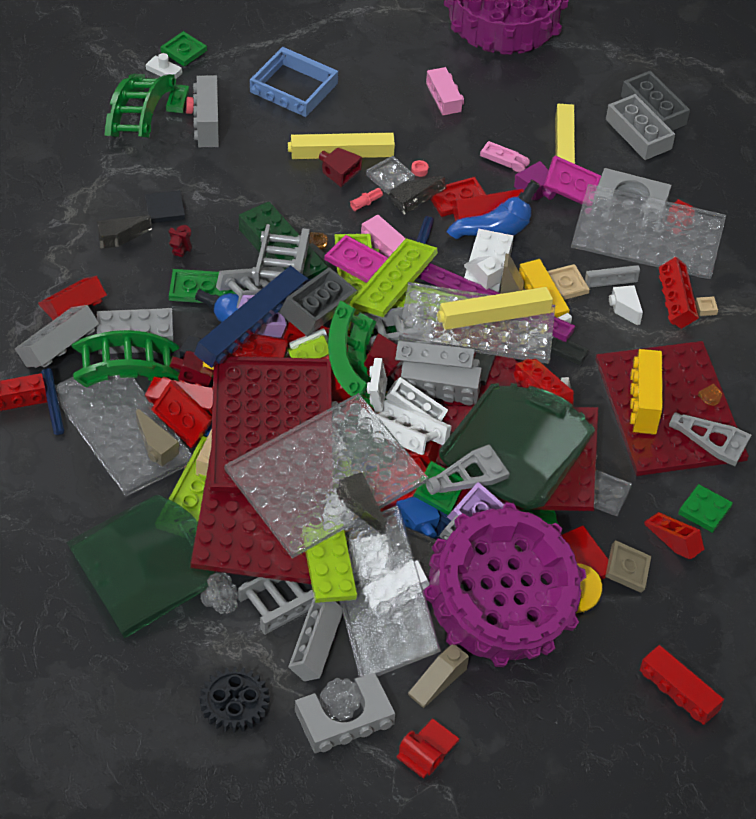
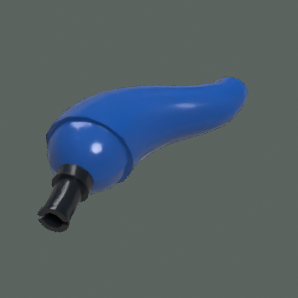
M531 179L524 192H521L518 197L507 199L489 213L458 219L449 226L446 232L456 239L464 235L477 236L478 229L513 236L518 234L531 222L530 203L540 184Z
M199 289L195 295V300L209 305V308L214 310L216 318L221 323L238 309L239 296L237 294L228 293L218 296Z

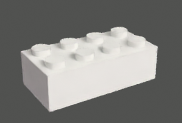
M478 229L469 262L477 257L492 256L502 267L503 275L505 254H511L513 235ZM466 270L464 278L473 281L477 284H480L472 276V274L468 270ZM502 275L501 282L492 286L489 289L500 293Z

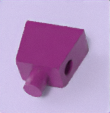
M541 161L515 175L514 187L516 189H523L524 191L531 179L540 184V187L532 197L533 200H538L543 196L551 200L556 195L555 192L543 187L549 170Z

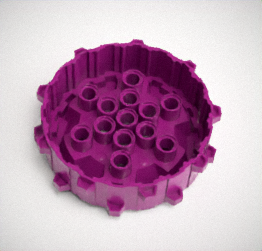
M444 0V6L449 8L451 29L457 32L463 39L466 38L469 44L475 47L480 46L483 50L492 53L499 51L500 54H512V52L518 51L519 54L528 52L532 48L536 49L553 35L560 34L562 28L559 24L561 11L568 7L569 0Z
M506 502L502 509H489L473 513L471 517L462 513L454 520L455 531L446 540L437 539L433 544L432 550L435 554L430 557L429 562L431 566L429 573L430 582L429 586L422 591L424 600L432 603L434 614L439 624L448 633L446 642L450 646L452 644L456 646L461 645L468 652L476 656L491 659L495 667H505L508 660H520L527 657L529 660L537 658L540 652L548 655L555 649L553 640L562 633L561 631H573L579 623L575 613L578 611L581 596L580 582L586 578L585 569L577 565L571 547L561 536L562 528L557 523L547 524L542 518L529 512L518 511L514 503ZM515 545H518L522 552L517 551ZM475 548L480 549L483 555L478 554ZM508 563L513 564L515 570L510 569ZM488 564L494 566L495 571H491L488 568ZM541 578L547 581V585L541 582ZM521 579L527 582L528 587L521 583ZM501 581L506 582L508 588L503 587ZM481 582L488 586V590L482 588ZM461 584L466 585L468 587V591H464L461 588ZM514 598H518L521 605L516 604ZM494 599L499 600L501 606H497L494 603ZM527 614L533 617L534 622L527 618ZM486 618H491L494 621V625L488 623Z

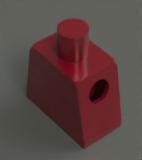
M336 148L331 153L323 150L319 155V160L323 161V173L340 187L355 176L362 167L361 156L341 148Z
M380 333L377 334L363 364L369 369L367 374L370 377V366H373L374 358H382L386 377L388 378L404 361L395 360L397 344Z
M186 351L183 359L172 356L169 367L179 370L178 380L194 385L196 383L201 384L204 387L209 386L213 369L203 367V361L194 355L195 352Z

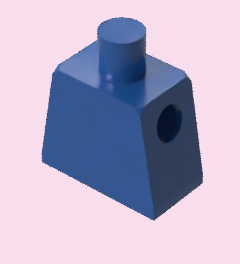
M416 497L397 501L393 514L410 535L415 536L423 533L426 540L436 537L437 533L434 529L437 528L440 520V515L436 508Z

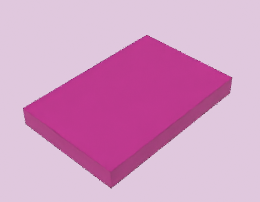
M555 155L543 187L590 208L593 204L601 175Z
M347 235L324 257L325 261L365 283L370 280L388 259V257Z

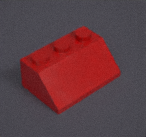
M92 276L81 279L40 301L38 304L54 320L71 307L99 304L102 302L101 298L107 294L98 277Z

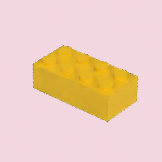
M639 349L638 356H634L633 368L635 369H631L630 380H633L630 388V394L633 395L630 401V409H633V413L631 412L630 424H633V432L656 434L662 413V351Z

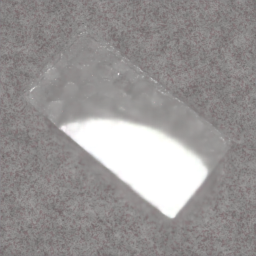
M588 184L571 247L654 267H660L674 257H677L686 264L689 275L711 280L726 215Z
M408 282L398 340L475 349L477 353L521 360L537 359L541 363L549 364L555 305H552L551 312L547 314L444 329L442 322L439 323L437 318V312L440 311L441 303L490 295Z
M120 375L109 376V380L98 382L86 388L72 377L55 385L59 405L125 496L187 466L192 454L177 434L151 410L154 404L147 400L144 391L134 378H120ZM137 409H140L179 441V454L162 467L157 462L151 461L148 457L137 425Z
M395 506L350 524L348 530H344L357 598L356 600L340 601L359 677L375 672L376 676H380L441 652L400 508Z

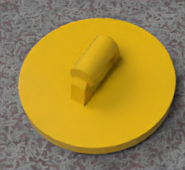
M577 564L580 568L585 569L586 578L580 582L581 596L578 611L576 612L581 613L590 610L598 603L602 594V583L595 570L587 565Z

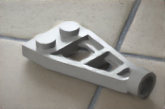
M676 412L669 423V427L681 431L713 456L733 466H736L751 438V434L736 427L692 416L680 415ZM694 425L707 429V432L704 436H699L691 430ZM714 432L727 436V440L723 446L719 447L709 440L710 434Z
M486 445L471 451L437 476L427 479L426 487L428 492L433 495L438 492L444 493L473 488L477 482L482 486H488L508 479L510 473L492 447ZM472 463H477L484 475L470 477L465 468ZM459 472L464 481L452 483L448 476Z

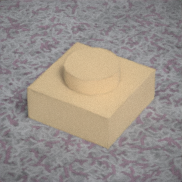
M714 297L696 298L695 303L699 316L717 315L718 308Z

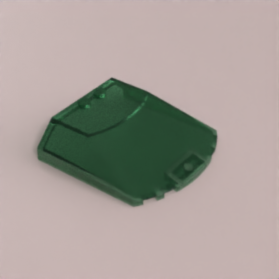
M495 383L488 387L439 450V457L447 467H450L471 451L490 445L510 474L508 479L483 487L491 494L514 503V505L525 510H529L546 504L589 442L595 429L592 424L588 423L582 412L579 413L570 402L556 394L533 386L524 388L517 387V384L511 383V386H499V383ZM472 463L465 468L470 477L484 475L477 463ZM455 472V473H454V474H456V475H458V476L461 477V475L459 474V472Z
M155 495L66 542L124 638L215 584V571L191 568L198 521L182 506L162 496Z

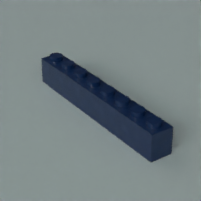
M290 265L201 339L197 344L194 355L211 368L218 363H223L229 353L233 354L241 343L245 344L251 334H256L264 323L268 324L275 314H280L279 312L286 298L304 286L308 278Z

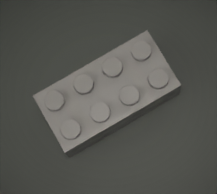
M217 75L197 76V83H193L194 93H197L193 94L194 129H197L194 130V140H198V147H219Z
M636 94L608 105L606 120L644 160L672 149L675 133Z
M88 305L71 307L14 349L26 367H46L52 363V358L63 355L67 351L66 348L79 341L82 336L93 333L95 331L94 327L99 322Z
M172 308L97 311V321L99 322L97 334L119 330L141 331L156 334L174 342ZM124 346L110 347V354L124 353ZM131 346L132 353L145 352V348ZM102 349L98 350V354H102Z
M404 361L401 378L430 398L443 399L445 402H462L465 405H477L481 386L480 367L472 366V369Z

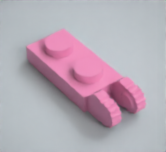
M490 141L486 143L480 152L481 157L510 168L512 167L516 172L525 170V166L530 163L528 157Z

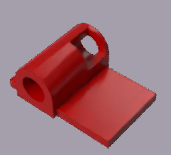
M432 719L417 735L414 731H410L404 737L399 747L397 759L424 779L427 775L430 776L443 762L444 756L459 742V738Z

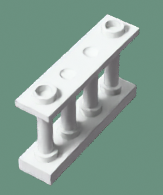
M388 399L384 400L383 412L378 414L361 409L358 428L362 430L367 429L369 433L382 436L381 438L420 455L424 454L426 442L430 440L443 446L447 445L451 431V425Z

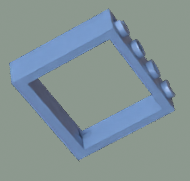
M282 47L250 79V92L307 117L338 84V71ZM282 65L323 82L306 101L265 84Z

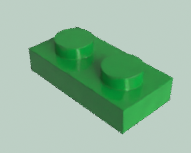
M176 84L174 91H170L166 111L183 113L189 93V86Z

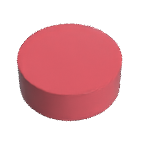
M187 97L186 114H192L194 98Z
M418 160L412 163L411 172L413 175L422 177L428 174L429 166L425 161Z

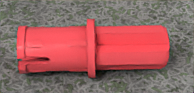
M377 188L369 193H362V196L350 201V206L354 211L366 205L370 206L371 202L383 196V192L380 188Z

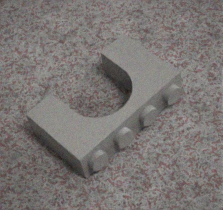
M604 168L594 195L592 208L609 212L613 199L617 195L627 192L635 193L641 196L647 203L643 221L660 225L669 198L671 185Z
M375 672L355 679L354 691L364 711L353 721L337 722L330 719L324 713L315 693L295 700V713L314 753L329 751L334 746L348 744L353 739L367 737L372 732L380 729L386 730L394 725L395 712Z

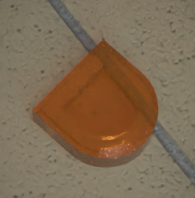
M310 233V244L314 243L320 250L324 249L328 245V237L323 233Z
M712 384L699 391L698 396L708 405H717L721 401L722 393Z

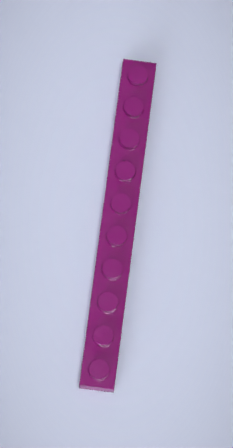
M431 263L417 277L466 299L501 294L491 289L486 290L480 284ZM549 314L514 319L565 342L575 330V325Z

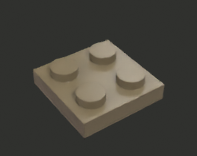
M615 540L611 546L605 577L642 593L646 587L651 556Z

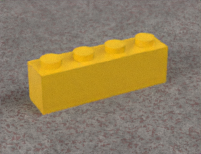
M538 259L520 264L519 273L524 281L523 285L526 290L547 287L551 294L553 302L551 312L547 314L558 318L569 313L567 304L541 260Z

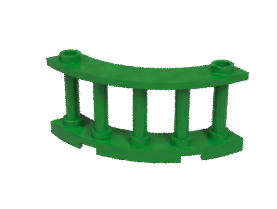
M131 74L127 79L124 78L117 86L110 101L112 108L111 113H107L105 136L119 137L120 131L139 132V137L149 138L155 107L165 93L174 91L176 86L175 74H166L159 78H145V74ZM144 88H150L148 92H138L144 91ZM129 99H145L143 106H126ZM141 113L139 125L120 124L122 114Z
M340 300L332 318L328 337L331 367L337 381L350 396L358 401L362 397L369 406L374 408L370 404V394L367 393V384L371 382V378L367 374L369 369L363 363L367 356L366 347L369 345L372 331L377 322L360 312L356 317L353 315L356 309ZM351 322L354 325L351 331V335L349 337L347 336L349 324Z
M131 330L109 331L82 338L72 344V347L82 354L83 368L73 373L74 380L86 388L98 382L109 380V376L120 375V378H137L138 375L145 376L150 381L154 377H167L170 380L179 381V372L169 367L171 361L170 354L178 350L179 346L159 335ZM124 346L125 359L110 360V347ZM131 346L145 348L146 361L132 359ZM102 349L103 361L90 365V353ZM153 351L163 356L164 365L154 361Z

